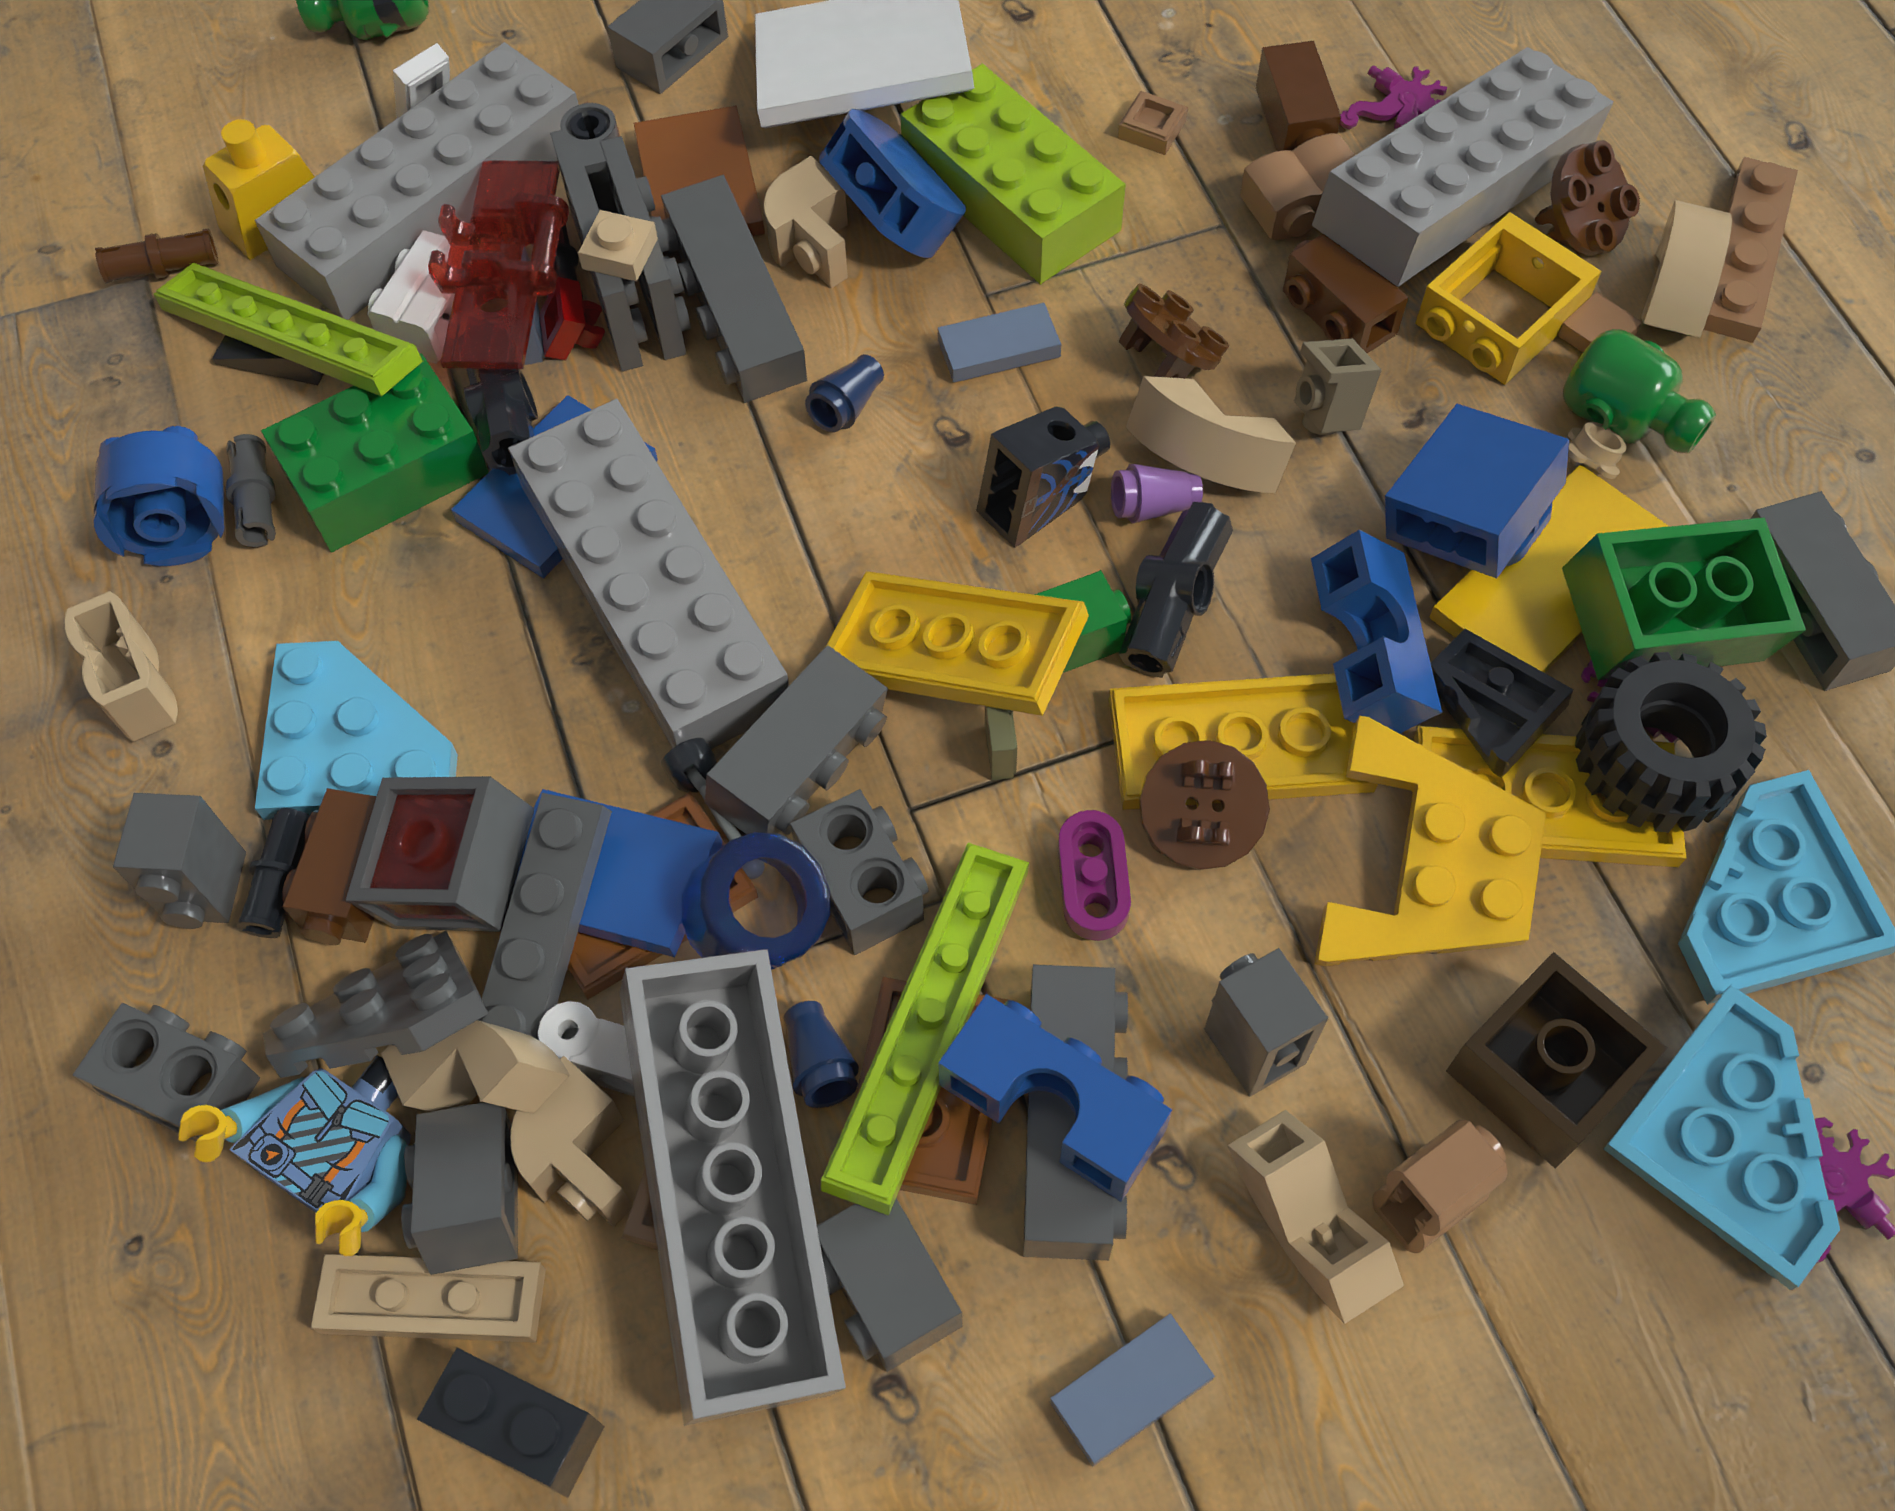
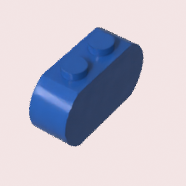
M851 109L819 156V161L877 230L901 248L917 256L932 258L966 212L963 202L900 133L880 119L864 111Z

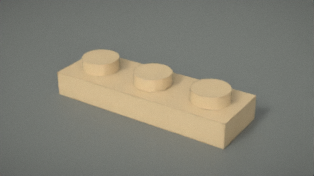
M325 1254L311 1329L319 1334L536 1343L546 1268L540 1262L502 1261L430 1275L423 1258Z

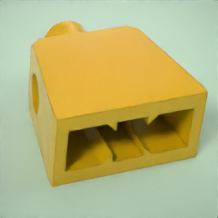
M237 119L223 127L221 137L226 147L206 158L203 170L220 231L249 260H252L268 250L255 220L315 176L297 151L270 125H261L255 129L252 122Z

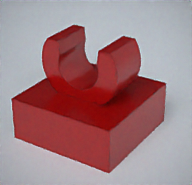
M558 277L539 313L545 357L566 361L575 343L584 348H597L605 334L604 328L594 326L602 312L601 306L592 301H582L579 281Z

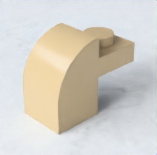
M809 156L779 175L766 192L764 212L769 248L774 261L780 268L796 258L805 272L808 274L815 273L832 289L848 278L845 240L837 233L848 225L845 191L822 165L812 156Z
M563 1056L560 1060L570 1074L565 1082L534 1114L516 1111L511 1127L512 1155L519 1172L544 1203L557 1191L586 1221H589L597 1212L614 1228L631 1210L632 1203L623 1189L598 1167L589 1156L616 1130L624 1119L614 1101Z

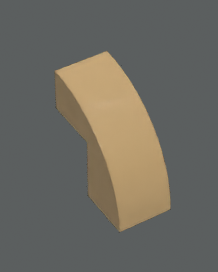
M1674 200L1655 254L1660 264L1641 314L1643 324L1701 338L1727 254L1732 227V216L1730 213Z
M1144 376L1126 425L1131 434L1143 445L1175 466L1219 484L1261 493H1276L1296 445V442L1275 418L1224 415L1194 379Z
M479 1020L423 1052L401 1055L396 1045H389L381 1053L402 1105L430 1112L466 1106L478 1095L482 1102L534 1114L570 1076L562 1061L543 1042L530 1035Z
M1284 1110L1228 1145L1233 1160L1252 1199L1277 1241L1311 1288L1344 1324L1404 1286L1389 1241L1348 1208L1326 1143L1321 1137L1287 1110Z

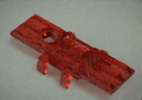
M483 161L470 223L459 220L455 215V208L452 205L443 204L441 206L438 223L443 235L450 244L447 262L442 251L433 250L428 263V271L442 294H455L441 357L442 368L524 369L537 295H549L556 289L558 276L553 269L560 228L567 223L569 216L568 204L560 197L555 196L560 173L558 161ZM534 244L531 261H521L524 246ZM501 298L508 300V304L496 312H485L480 309L485 302L491 299Z

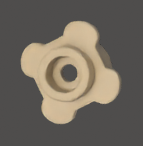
M1588 422L1582 429L1572 428L1568 433V437L1572 440L1569 443L1568 450L1571 462L1576 467L1580 464L1597 476L1601 475L1608 479H1615L1620 473L1616 463L1621 460L1623 453L1626 451V444L1623 439L1609 428L1605 430L1602 427L1603 424L1597 422Z

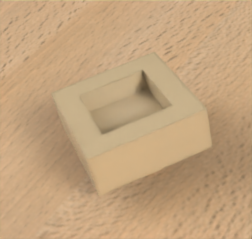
M600 210L578 252L582 269L637 281L658 239L655 223Z

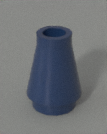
M862 354L850 364L815 381L810 386L809 395L805 400V407L809 417L818 427L827 432H838L840 429L852 427L875 388L884 380L883 368L876 359Z
M804 1001L792 1006L785 1012L783 1019L788 1032L794 1092L802 1096L805 1104L812 1108H825L846 1100L856 1091L858 1086L855 1078L859 1071L857 1062L827 1019L821 1003L817 1001Z

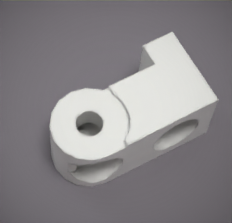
M567 1001L560 1003L545 1013L538 1028L539 1041L548 1046L559 1059L565 1056L596 1085L635 1097L624 1025L596 1018L591 1009L580 1002Z

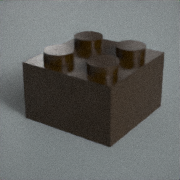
M1553 952L1463 1045L1446 1072L1556 1169L1666 1051L1667 1047Z

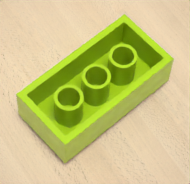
M982 63L972 69L975 89L923 99L900 114L901 135L963 202L966 208L963 216L1041 285L1121 231L1126 184Z

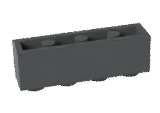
M724 174L661 195L665 219H662L669 245V251L667 252L670 254L678 251L682 262L678 263L677 266L684 291L688 297L697 294L701 304L695 310L702 332L707 341L716 338L721 351L715 352V357L725 384L736 383L742 399L746 403L808 381L804 348Z
M1033 965L1030 1010L1040 1019L1042 1023L1041 1028L1063 1042L1066 1038H1074L1085 1043L1101 1057V1065L1126 1080L1128 1077V1062L1126 1057H1115V1033L1127 1032L1128 993L1115 992V968ZM1047 1091L1028 1093L1023 1257L1109 1261L1113 1239H1126L1127 1196L1125 1195L1122 1202L1059 1163L1062 1142L1073 1127L1076 1119L1071 1107L1064 1099Z

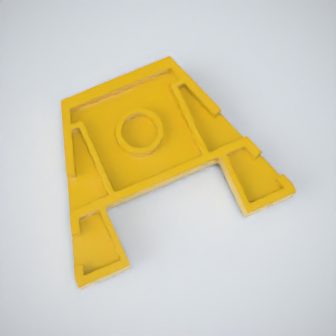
M1359 715L1354 725L1346 777L1411 790L1413 792L1394 915L1327 902L1323 908L1314 965L1333 966L1340 965L1342 962L1369 959L1379 961L1397 959L1399 956L1434 952L1444 954L1523 945L1529 940L1546 812L1369 717Z

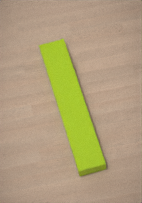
M196 263L189 265L153 294L161 309L379 396H383L423 362L414 344Z
M967 843L822 1176V1192L889 1216L941 1089L939 1085L938 1062L972 1013L1026 880L1029 862Z

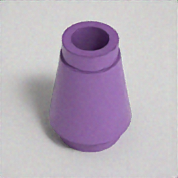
M1129 464L1126 470H1116L1112 477L1111 501L1113 511L1117 518H1128L1131 523L1185 511L1191 507L1193 502H1202L1203 486L1201 477L1192 473Z

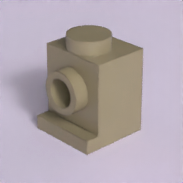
M1354 339L1303 342L1300 353L1307 362L1302 377L1297 383L1294 402L1304 412L1303 426L1307 430L1319 435L1361 430L1381 373L1380 367Z

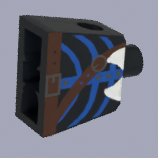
M1055 406L992 433L976 511L1014 548L1019 546L1080 502L1086 495L1096 458L1110 449L1111 441L1106 429L1097 421H1090L1082 425L1065 408Z

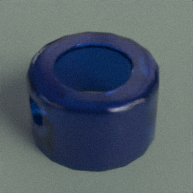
M753 832L730 840L692 871L682 893V924L690 945L702 958L768 949L771 971L801 958L820 940L830 916V888L821 865L803 845L781 834ZM756 859L775 867L790 883L798 904L797 925L789 933L776 938L759 937L745 930L734 917L729 904V886L735 873L745 863Z

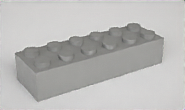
M502 43L255 220L256 225L275 265L335 315L349 320L369 304V300L375 290L385 288L395 273L398 255L406 248L411 249L423 230L445 236L451 242L452 239L458 238L558 163L550 132L561 130L560 123L564 114L578 105L576 92L507 43Z
M1527 47L1331 170L1312 226L1399 287L1552 181L1553 171L1559 158L1571 147L1596 141L1614 102L1599 93L1590 82L1578 79L1554 64L1548 55Z
M614 399L509 447L508 449L521 487L556 544L560 555L672 748L693 738H704L709 747L713 749L748 731L789 687L788 675L619 400Z
M768 949L625 968L619 994L684 1426L828 1397L845 1389L846 1386Z

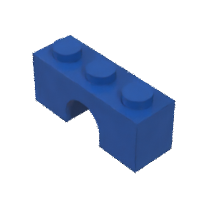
M1357 530L1312 557L1311 563L1321 610L1338 618L1347 627L1358 649L1333 663L1344 719L1355 723L1359 715L1369 717L1400 734L1442 713L1404 552L1361 530Z
M986 994L938 1062L939 1085L997 1123H1000L1013 1102L1026 1093L1047 1091L1060 1096L1071 1107L1076 1122L1062 1142L1059 1163L1122 1202L1166 1132L1172 1109L1163 1104L1164 1097L1146 1081L1135 1076H1128L1124 1080L1101 1065V1057L1085 1043L1074 1038H1066L1063 1042L1042 1029L1040 1019L1027 1007L1012 1000H1007L1005 1004H1002Z

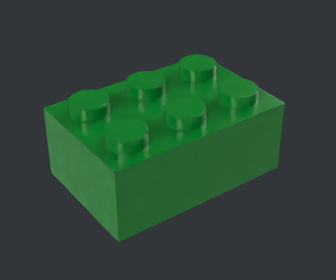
M420 353L423 362L383 396L352 386L261 430L283 473L331 553L489 473L474 431L422 353Z
M1765 517L1597 533L1562 567L1598 680L1609 679L1618 668L1624 670L1630 660L1642 656L1649 662L1653 654L1658 652H1669L1672 660H1678L1682 653L1697 656V664L1708 667L1710 662L1718 666L1762 662L1806 631Z

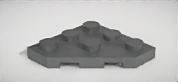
M445 930L435 937L431 934L415 937L396 951V959L374 971H371L369 968H363L347 975L334 986L333 994L310 1007L307 1003H301L279 1014L271 1022V1029L263 1033L266 1057L279 1077L299 1075L308 1067L305 1061L317 1058L324 1059L329 1069L369 1062L379 1053L376 1047L385 1045H396L401 1055L423 1052L489 1014L458 949L447 931Z

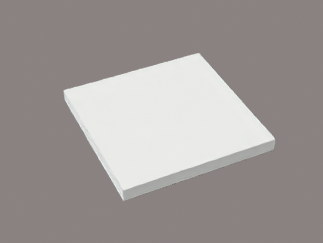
M828 0L755 14L757 112L761 128L845 114L851 109L862 111L975 89L958 0Z

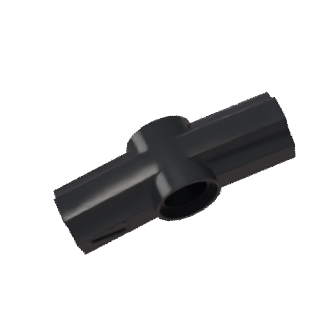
M487 324L469 330L468 339L461 344L470 386L464 387V395L474 424L479 431L478 436L482 455L489 469H499L505 471L508 475L517 474L508 448L534 436L532 421L538 419V412L528 383L519 368L520 365L517 360L514 343L508 331L495 329Z
M1193 502L1188 510L1182 511L1160 555H1147L1139 566L1135 587L1138 605L1119 651V656L1125 665L1138 670L1143 675L1163 678L1165 673L1173 672L1193 616H1202L1211 603L1214 590L1213 570L1233 532L1230 517L1218 511L1212 503Z

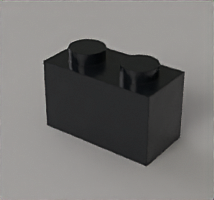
M456 1348L417 1418L418 1421L448 1438L567 1498L570 1496L605 1427L590 1413L459 1348Z

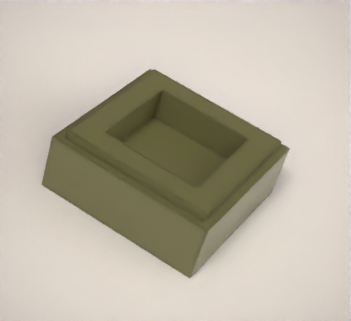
M985 706V733L991 780L1012 779L1017 770L1018 748L1013 711Z

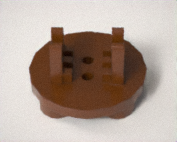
M1599 140L1571 147L1559 158L1552 175L1550 192L1552 205L1542 209L1535 217V222L1539 225L1552 224L1553 227H1551L1546 236L1556 242L1567 241L1574 250L1587 256L1611 252L1622 242L1628 229L1630 218L1636 216L1640 210V197L1637 189L1627 183L1623 170L1615 159L1613 148L1607 141Z
M1137 284L1124 302V306L1132 319L1119 338V343L1126 350L1133 346L1138 352H1141L1153 339L1163 347L1162 351L1167 355L1154 377L1185 379L1194 367L1214 370L1220 363L1223 354L1229 348L1228 342L1219 333L1207 326L1200 327L1190 318L1194 312L1193 307L1185 299L1172 291H1166L1161 298L1149 287Z
M1211 740L1183 743L1159 757L1145 776L1139 797L1142 826L1148 835L1153 849L1160 854H1164L1176 864L1197 870L1226 867L1249 854L1264 834L1270 812L1267 784L1254 762L1235 747ZM1188 798H1193L1196 801L1197 806L1194 810L1187 808L1186 800ZM1214 800L1222 803V810L1220 812L1213 810L1212 802Z

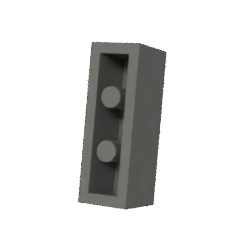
M1816 492L1757 509L1751 519L1765 517L1806 629L1793 641L1823 690L1827 691L1890 672L1895 667V604L1879 581L1876 569L1864 558L1848 533L1845 521L1834 511L1823 492Z
M827 645L707 773L704 803L764 848L780 831L785 835H789L792 832L790 823L806 815L810 806L807 800L819 787L827 791L839 780L849 763V759L846 757L855 746L860 743L862 746L867 747L880 733L887 720V716L882 711L888 688Z

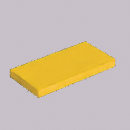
M1580 464L1566 477V484L1552 502L1550 521L1525 556L1517 563L1506 566L1498 578L1471 570L1433 607L1429 618L1455 638L1466 628L1546 673L1583 635L1562 567L1597 533L1669 527V525Z
M866 571L827 645L890 690L1043 716L1089 614L1082 601Z
M1335 673L1110 688L1109 707L1122 810L1140 809L1139 797L1145 776L1159 757L1183 743L1204 740L1233 746L1253 761L1267 784L1269 800L1373 793L1378 786L1376 783L1346 777L1355 723L1344 719ZM1193 798L1186 800V805H1197ZM1214 800L1212 804L1221 802L1218 800Z
M1418 726L1414 734V742L1546 812L1540 858L1677 868L1685 861L1684 832L1677 823L1669 833L1654 831L1653 823L1647 821L1639 828L1627 823L1629 815L1618 809L1613 815L1602 805L1606 798L1601 793L1591 795L1584 784L1590 774L1579 772L1575 759L1581 750L1575 748L1576 736L1542 734L1501 778L1491 771L1462 729ZM1653 741L1663 750L1675 755L1674 743Z

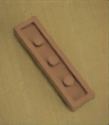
M1743 157L1736 172L1726 211L1732 216L1727 254L1715 297L1703 330L1751 343L1755 341L1762 328L1798 170L1771 162Z

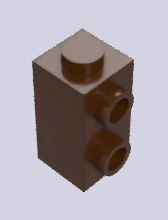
M1314 40L1262 47L1256 91L1276 150L1293 151L1304 142L1325 134H1338L1341 114Z
M1324 234L1313 240H1304L1293 249L1287 261L1288 267L1283 292L1295 308L1303 310L1323 329L1329 340L1354 339L1366 353H1369L1398 335L1408 296L1396 285Z
M327 788L319 810L313 811L307 821L304 851L298 867L293 868L289 872L284 883L283 908L301 928V934L312 941L326 945H339L342 939L363 943L367 941L375 917L345 900L377 796Z

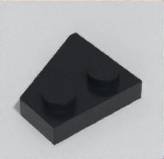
M1466 628L1431 662L1439 699L1491 771L1501 778L1568 707L1574 690Z

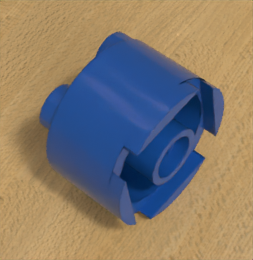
M171 426L163 431L135 432L122 437L106 439L100 445L99 456L95 466L94 528L98 538L108 549L123 557L125 550L144 555V564L175 566L203 558L212 551V542L218 536L221 538L224 532L223 469L220 461L208 447L198 442V436L194 431L182 426Z

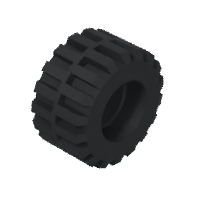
M1658 652L1653 654L1649 662L1642 656L1630 660L1624 670L1618 668L1609 677L1580 724L1582 727L1576 735L1575 748L1581 750L1575 759L1578 771L1590 774L1584 783L1591 795L1601 793L1606 798L1602 806L1614 815L1618 809L1629 815L1627 823L1639 828L1647 821L1653 823L1654 831L1669 833L1677 823L1684 832L1696 829L1703 820L1707 823L1711 822L1730 804L1755 773V769L1762 761L1765 753V748L1760 745L1767 737L1766 726L1764 723L1754 721L1761 710L1755 699L1746 700L1743 697L1742 693L1746 687L1737 678L1728 681L1720 675L1724 670L1722 667L1710 662L1708 667L1697 664V656L1682 653L1678 660H1672L1669 652ZM1643 727L1658 728L1673 734L1688 747L1693 758L1676 756L1663 750L1650 739Z

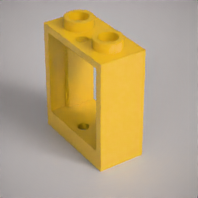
M1509 212L1427 285L1415 324L1425 330L1432 338L1441 341L1469 360L1477 369L1488 373L1506 385L1558 336L1562 323L1591 297L1602 271ZM1538 258L1543 261L1544 265L1538 261ZM1493 270L1551 307L1518 339L1461 301Z

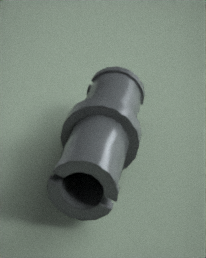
M241 434L234 437V442L229 440L226 445L230 467V478L226 481L225 486L228 501L234 506L235 537L237 541L248 547H261L268 544L267 539L273 541L276 536L271 503L276 495L273 479L267 474L266 446L264 441L255 435Z

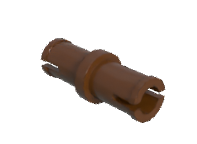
M209 229L160 238L158 233L145 235V241L106 248H95L97 265L105 283L148 274H155L157 279L169 277L171 270L187 268L192 263L199 265L219 264L216 246Z

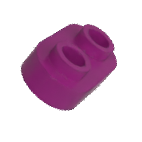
M1097 810L1080 811L1070 816L1064 822L1059 833L1058 859L1063 912L1068 926L1077 935L1088 940L1101 941L1112 938L1121 932L1129 917L1131 894L1124 834L1118 822L1110 815ZM1086 844H1092L1097 846L1101 853L1094 857H1088L1083 855L1079 848ZM1092 903H1098L1103 905L1108 913L1102 917H1093L1085 911V907Z

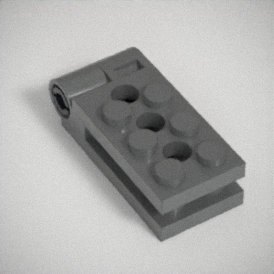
M598 103L577 105L568 110L562 117L560 123L561 130L550 132L581 245L600 210L655 223L658 239L638 281L664 359L668 360L686 355L682 332L691 330L690 320L683 297H674V294L684 292L675 258L663 257L662 252L669 251V245L661 217H649L648 214L649 211L655 210L648 179L646 176L636 178L622 136L619 135L616 117L612 110ZM590 271L621 372L642 367L643 363L638 343L648 341L639 308L629 309L630 305L639 303L634 281Z

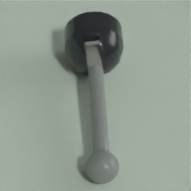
M693 738L671 749L662 759L661 766L677 789L686 793L700 792L705 800L706 776L717 762L704 738ZM709 807L740 859L739 864L749 879H756L761 876L765 868L763 859L759 855L750 852L737 828Z

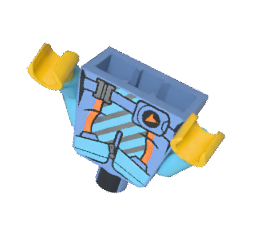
M380 1056L374 1058L352 1087L320 1068L313 1071L306 1078H298L221 1111L213 1106L198 1105L187 1110L181 1118L178 1140L187 1141L196 1135H203L196 1141L194 1152L196 1159L205 1163L214 1161L222 1152L224 1139L235 1143L230 1151L316 1213L315 1243L322 1244L329 1235L340 1233L339 1254L343 1256L355 1255L361 1247V1232H366L374 1227L396 1208L406 1195L408 1179L404 1156L405 1148L410 1144L411 1134L396 1118L386 1112L397 1098L398 1093L386 1064Z

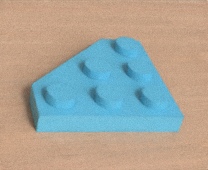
M339 641L276 644L255 810L263 820L273 819L274 815L283 807L293 808L311 815L313 811L319 810L327 788L377 796L381 780L386 777H456L458 754L452 742Z
M1809 770L1750 785L1738 801L1678 942L1707 1005L1717 1002L1730 985H1733L1744 994L1876 959L1895 952V927Z
M1730 985L1604 1147V1150L1788 1289L1793 1290L1798 1288L1840 1231L1834 1201L1828 1199L1819 1161V1158L1823 1156L1810 1098L1804 1097L1796 1062L1799 1052L1793 1027L1736 987Z

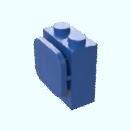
M1456 404L1385 495L1386 539L1498 578L1506 566L1517 563L1525 556L1550 521L1552 502L1566 484L1569 439Z

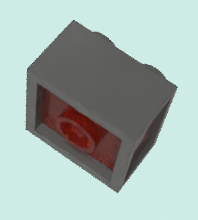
M491 776L382 778L345 901L394 929L501 932L535 809Z

